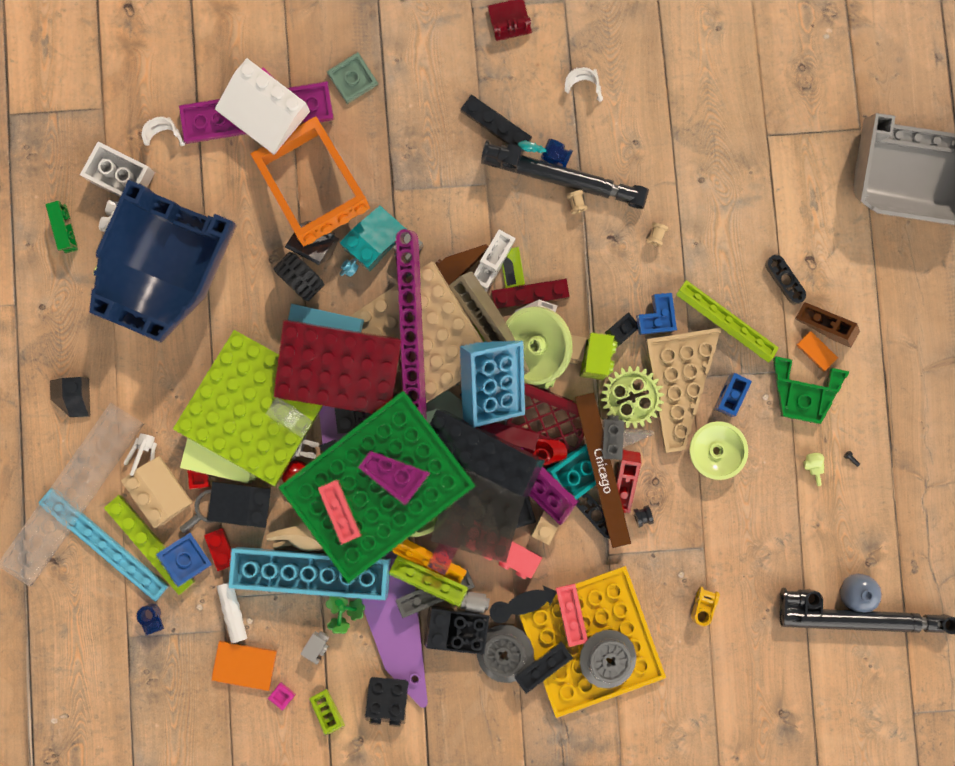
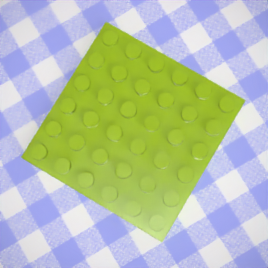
M233 330L173 427V430L276 487L323 406L274 398L279 354Z

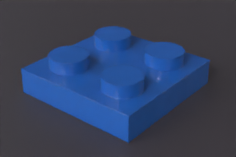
M191 533L156 554V557L177 587L212 565Z

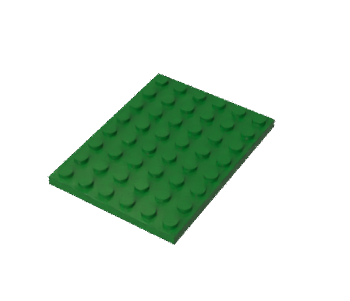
M402 391L278 488L345 580L350 583L476 485L406 392ZM370 451L430 473L406 505L359 468V465ZM336 480L339 481L361 536L343 544L339 540L318 489Z

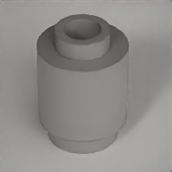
M468 592L461 603V609L484 614V610L489 608L490 598H486V594Z

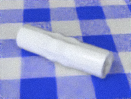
M228 582L218 585L216 588L230 641L235 643L247 639V634L235 589L228 588Z

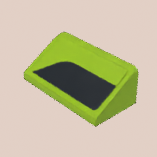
M519 247L511 248L502 265L506 288L525 285Z

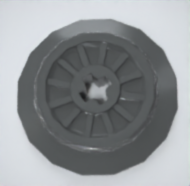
M501 624L488 630L485 654H477L480 668L488 677L497 682L511 683L516 681L514 679L515 675L533 663L534 649L530 639L522 630L513 625ZM507 651V657L502 658V652Z
M603 630L595 633L585 642L580 652L579 663L582 674L591 684L599 688H613L623 684L631 676L636 664V652L633 643L626 635L616 630ZM608 657L613 660L611 663L606 661Z

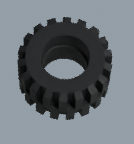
M289 251L273 268L275 273L305 301L309 302L324 286L323 280L293 252Z

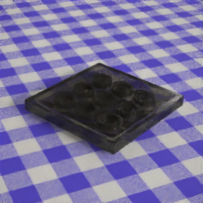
M462 467L476 486L437 515L430 541L506 563L525 497H521Z

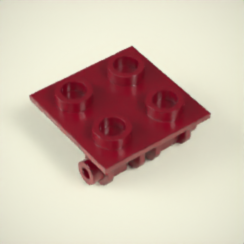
M510 0L487 6L496 41L532 33L531 19L528 17L524 0Z

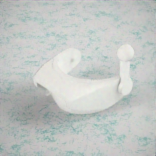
M585 67L576 68L568 74L565 81V92L569 93L574 83L581 80H589L596 84L597 101H603L596 69L593 71Z
M155 117L152 120L149 119L143 126L142 139L147 146L150 145L151 138L162 130H172L175 137L179 140V145L185 146L186 144L170 117Z

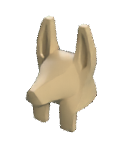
M295 510L288 528L266 535L267 541L284 540L273 543V549L323 550Z

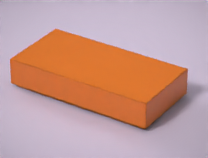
M809 331L796 344L823 372L838 359L812 331Z

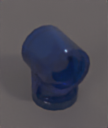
M548 139L545 145L547 152H542L541 158L546 162L556 165L560 163L563 167H566L573 150L565 149V145L555 139Z
M148 604L137 611V621L142 625L145 636L164 629L159 606ZM146 610L152 612V619L146 617Z

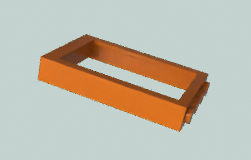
M316 116L299 125L275 155L263 146L250 153L303 247L313 243L321 236L331 233L335 228L348 223L354 217L364 214L371 208ZM319 135L356 197L301 228L266 165Z

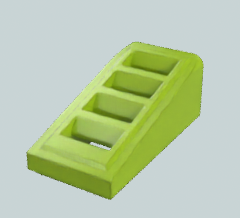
M328 689L309 698L324 735L331 734L345 726ZM326 698L327 701L319 705L317 704V701ZM329 705V709L321 712V708ZM332 712L333 716L325 719L324 716ZM335 720L336 723L329 727L328 723Z

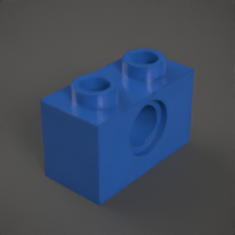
M736 373L730 374L714 410L729 417L736 416L752 381Z

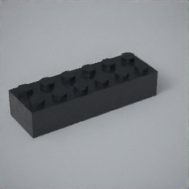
M436 409L430 425L461 466L521 497L530 495L545 462L544 459L480 427H473L462 418L446 410Z

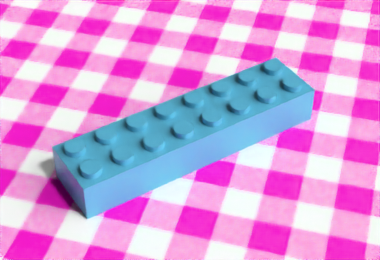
M236 547L232 548L228 588L386 600L389 591L391 558H381L352 582L348 583L326 553Z

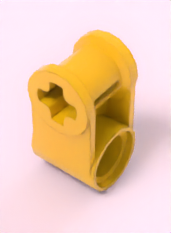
M701 586L698 588L691 613L694 623L700 626H707L711 623L719 601V592L713 593L704 590ZM704 611L706 618L704 621L699 622L698 614Z

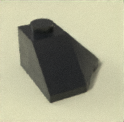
M69 377L50 380V400L70 418L90 417L89 379Z

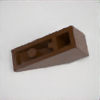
M484 244L445 257L443 260L439 259L435 264L447 284L450 285L483 257L489 246Z
M806 302L803 303L795 317L796 320L831 340L850 348L860 333L857 323Z

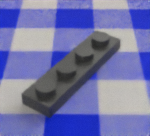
M466 569L467 572L460 584L468 587L469 590L475 586ZM421 589L395 600L402 619L444 601Z

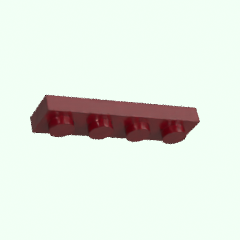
M567 278L492 290L493 303L497 309L528 305L537 300L548 302L570 298Z

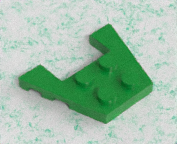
M775 356L773 362L781 417L821 424L836 394L840 391L842 383L849 375V371L830 368L827 387L789 379L793 360Z

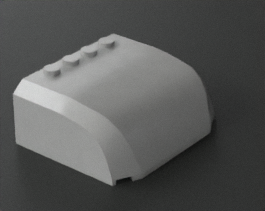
M875 113L864 119L854 178L856 198L877 214L955 225V133L894 124L896 116Z

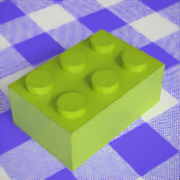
M590 333L588 335L580 377L603 380L613 372L614 361H611V357L616 352L617 347L614 336Z

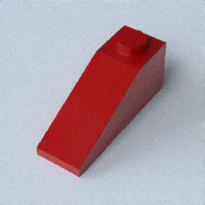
M623 450V458L618 462L616 483L624 513L631 512L641 468L640 452Z

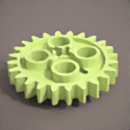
M629 366L628 372L621 368L622 374L615 371L616 378L608 377L611 383L604 384L608 390L602 391L603 394L607 395L606 398L601 399L607 402L603 409H610L607 415H618L619 419L626 422V428H629L631 423H633L634 428H637L638 423L644 427L645 420L652 423L650 417L657 418L658 416L655 411H662L658 404H664V401L659 400V397L665 395L659 393V390L663 388V386L656 385L659 379L652 380L654 374L651 373L647 376V369H644L641 373L638 366L635 371ZM640 379L643 381L644 387L641 390H636L634 382ZM619 386H623L626 390L623 397L616 395V389ZM649 390V394L635 398L636 402L629 400L624 403L617 404V401L630 397L631 392H633V394H639L643 391ZM645 397L651 402L650 406L646 409L640 405V401ZM625 404H629L632 407V413L629 415H625L622 412Z

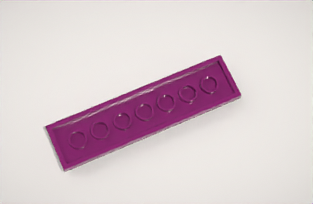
M328 82L287 88L306 102L310 110L299 125L315 116L319 122L334 120ZM220 99L179 105L183 137L186 144L245 135L246 133L215 110Z

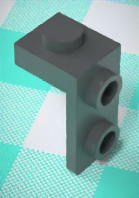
M607 415V419L603 418L602 426L604 427L603 459L622 460L624 420L619 419L618 415Z

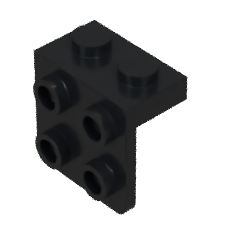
M380 677L370 678L365 718L366 721H369V724L381 725V722H388L389 726L400 727L401 724H405L408 681Z

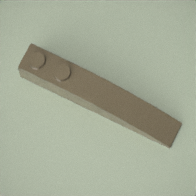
M472 271L462 275L449 285V288L486 342L515 341L502 315ZM524 359V375H525V374H527L528 372H530V370H529V368H528V366H527V364H526V361H525V359Z

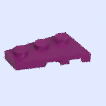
M372 451L359 465L363 472L404 505L408 503L430 475L427 471Z

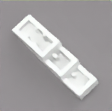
M498 230L474 273L486 292H488L516 238L501 230Z

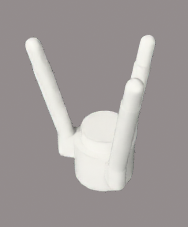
M140 433L139 438H136L132 449L123 463L127 465L135 450L139 449L130 472L131 476L135 473L143 451L149 452V449H151L150 461L155 459V449L157 443H154L155 437Z

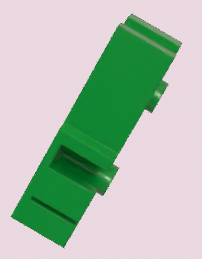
M60 201L45 204L57 250H63L64 253L77 251L78 246L72 224L65 225L64 220L70 219L67 205L61 204Z

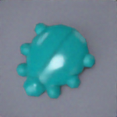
M527 140L518 143V146L527 152H547L543 146Z

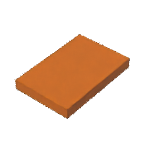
M220 640L211 681L269 691L277 651Z

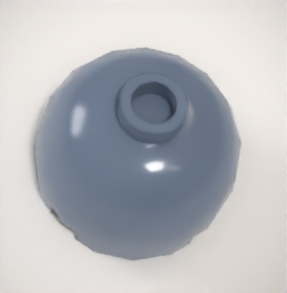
M859 573L845 578L842 589L840 588L839 592L845 607L861 613L871 612L876 609L882 598L881 587L877 581L868 575Z

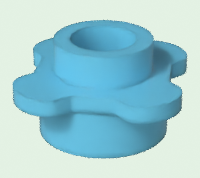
M357 259L345 260L341 265L342 271L340 275L346 274L348 277H351L358 269Z

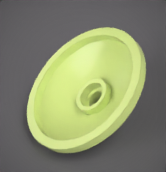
M711 422L699 428L693 435L689 453L691 461L699 473L710 479L724 480L735 476L743 469L748 458V444L742 432L732 424ZM715 447L719 449L717 455L713 453Z

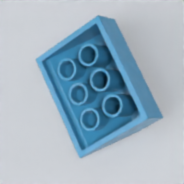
M523 341L477 342L460 346L463 420L473 427H478L525 415Z

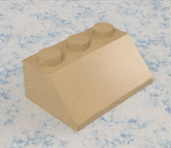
M160 456L137 468L133 476L129 474L121 480L154 528L166 524L193 503Z

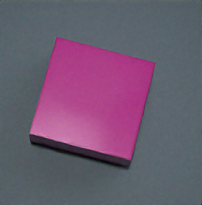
M280 682L267 699L283 711L296 694Z

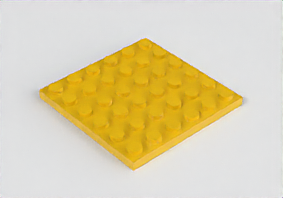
M626 566L575 583L587 639L603 630H616L626 635L634 645L636 652L635 668L631 676L619 686L599 688L591 684L582 674L579 661L580 652L584 644L568 646L557 593L551 605L547 601L539 609L520 615L526 635L533 646L535 660L559 642H562L573 656L571 661L543 681L556 718L666 678ZM609 657L606 659V661L609 663L613 661Z

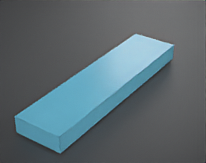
M291 304L288 317L290 321L362 332L364 319Z

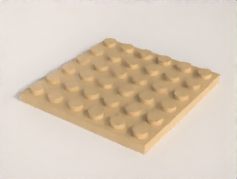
M433 261L420 269L426 403L461 382L460 346L483 342ZM412 275L406 278L408 283L412 281ZM398 284L350 316L364 319L363 333L401 339ZM411 292L407 295V301L409 303H411L413 300V294ZM412 312L408 314L409 322H412L414 320V314ZM412 331L409 333V340L411 342L415 340V334ZM401 347L393 398L403 391ZM413 351L409 356L412 361L416 359V354ZM412 371L410 376L415 381L417 374L415 371ZM413 390L411 396L414 400H417L418 394Z

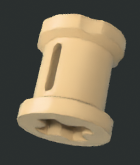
M582 190L566 195L571 203V214L581 213L588 209L583 201Z
M653 222L650 236L647 237L646 242L661 247L663 236L667 232L668 227Z

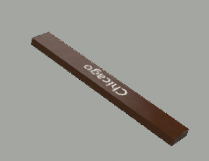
M592 392L575 396L612 548L629 545L631 540L611 459H603L604 431L595 394Z

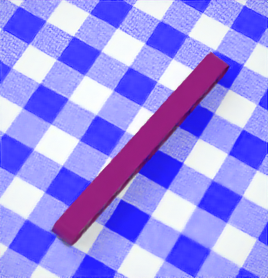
M402 229L396 235L400 336L402 339L403 391L406 392L427 420L419 238L416 232ZM409 233L411 239L409 243L406 244L404 242V237L406 234ZM410 253L411 261L406 263L405 256ZM408 273H411L413 277L410 283L406 281ZM410 292L413 294L411 303L407 301V295ZM410 312L414 314V320L412 322H409L408 320V314ZM411 331L415 334L413 342L409 340V333ZM412 351L416 354L415 361H412L409 357ZM412 371H415L417 374L415 381L410 376ZM413 390L418 394L417 400H414L411 396Z

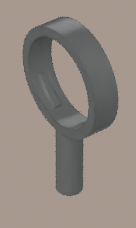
M206 490L197 497L195 501L196 514L180 527L183 533H186L200 520L209 523L214 522L207 521L208 518L202 515L199 508L202 497L211 493V490Z

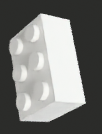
M97 142L80 175L87 181L121 197L128 180L148 187L155 172L150 167Z

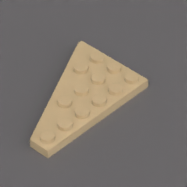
M720 328L646 339L651 373L654 374L652 380L659 379L656 385L663 386L659 393L665 394L659 397V400L664 401V404H658V407L662 409V411H658L665 453L686 449L692 423L713 360L712 357L716 350L718 337L721 333Z

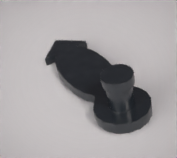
M543 586L544 590L537 589L523 592L512 598L509 603L495 602L490 607V617L496 623H504L508 621L512 614L521 615L533 612L545 605L547 601L551 605L556 591Z

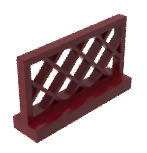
M524 382L525 395L530 397L533 403L525 407V410L535 407L538 417L527 420L526 415H523L526 422L519 425L512 422L513 418H509L506 425L538 433L541 439L559 441L563 438V443L567 449L572 451L578 449L584 438V432L582 427L576 429L572 419L580 417L576 402ZM546 403L551 411L540 415L536 406ZM564 410L568 418L558 422L554 413ZM552 414L556 423L545 428L542 418ZM540 419L544 429L537 432L533 431L529 423ZM570 421L574 430L563 435L559 425ZM558 426L561 436L554 439L549 437L547 430ZM575 433L578 439L575 447L567 444L565 437Z

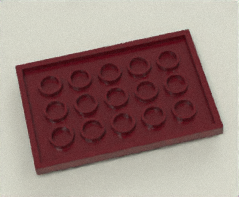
M284 320L273 397L374 414L393 399L402 339Z

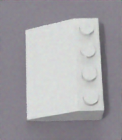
M248 58L234 72L215 108L217 112L273 155H275L310 112L306 102Z

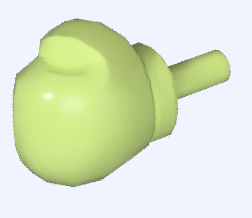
M821 453L807 454L806 460L803 462L805 470H810L811 475H815L817 486H821L820 474L824 473V456Z

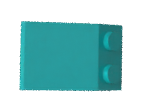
M379 205L352 228L340 241L342 248L371 272L396 244L397 233L406 228Z
M587 444L569 453L566 459L553 463L545 469L576 500L596 485Z

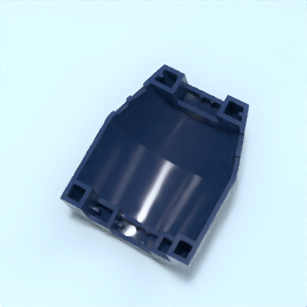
M128 180L96 251V257L98 258L97 268L93 274L95 276V285L91 291L89 313L162 343L206 297L237 225L232 220L214 214L213 217L209 215L207 217L181 207L176 202L157 195L146 186Z

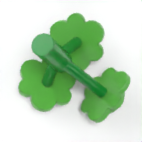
M329 596V600L326 601V607L331 609L333 614L338 612V619L332 618L331 622L327 623V628L332 630L334 634L347 633L350 624L342 617V613L347 610V615L351 617V620L361 619L364 615L365 605L362 604L360 598L350 601L349 606H346L348 600L345 597Z

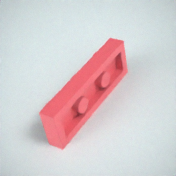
M336 480L318 488L341 544L361 536L339 481Z
M575 583L555 587L568 646L584 644L588 639Z

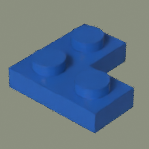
M672 293L652 295L654 313L636 316L638 334L676 331L677 325Z

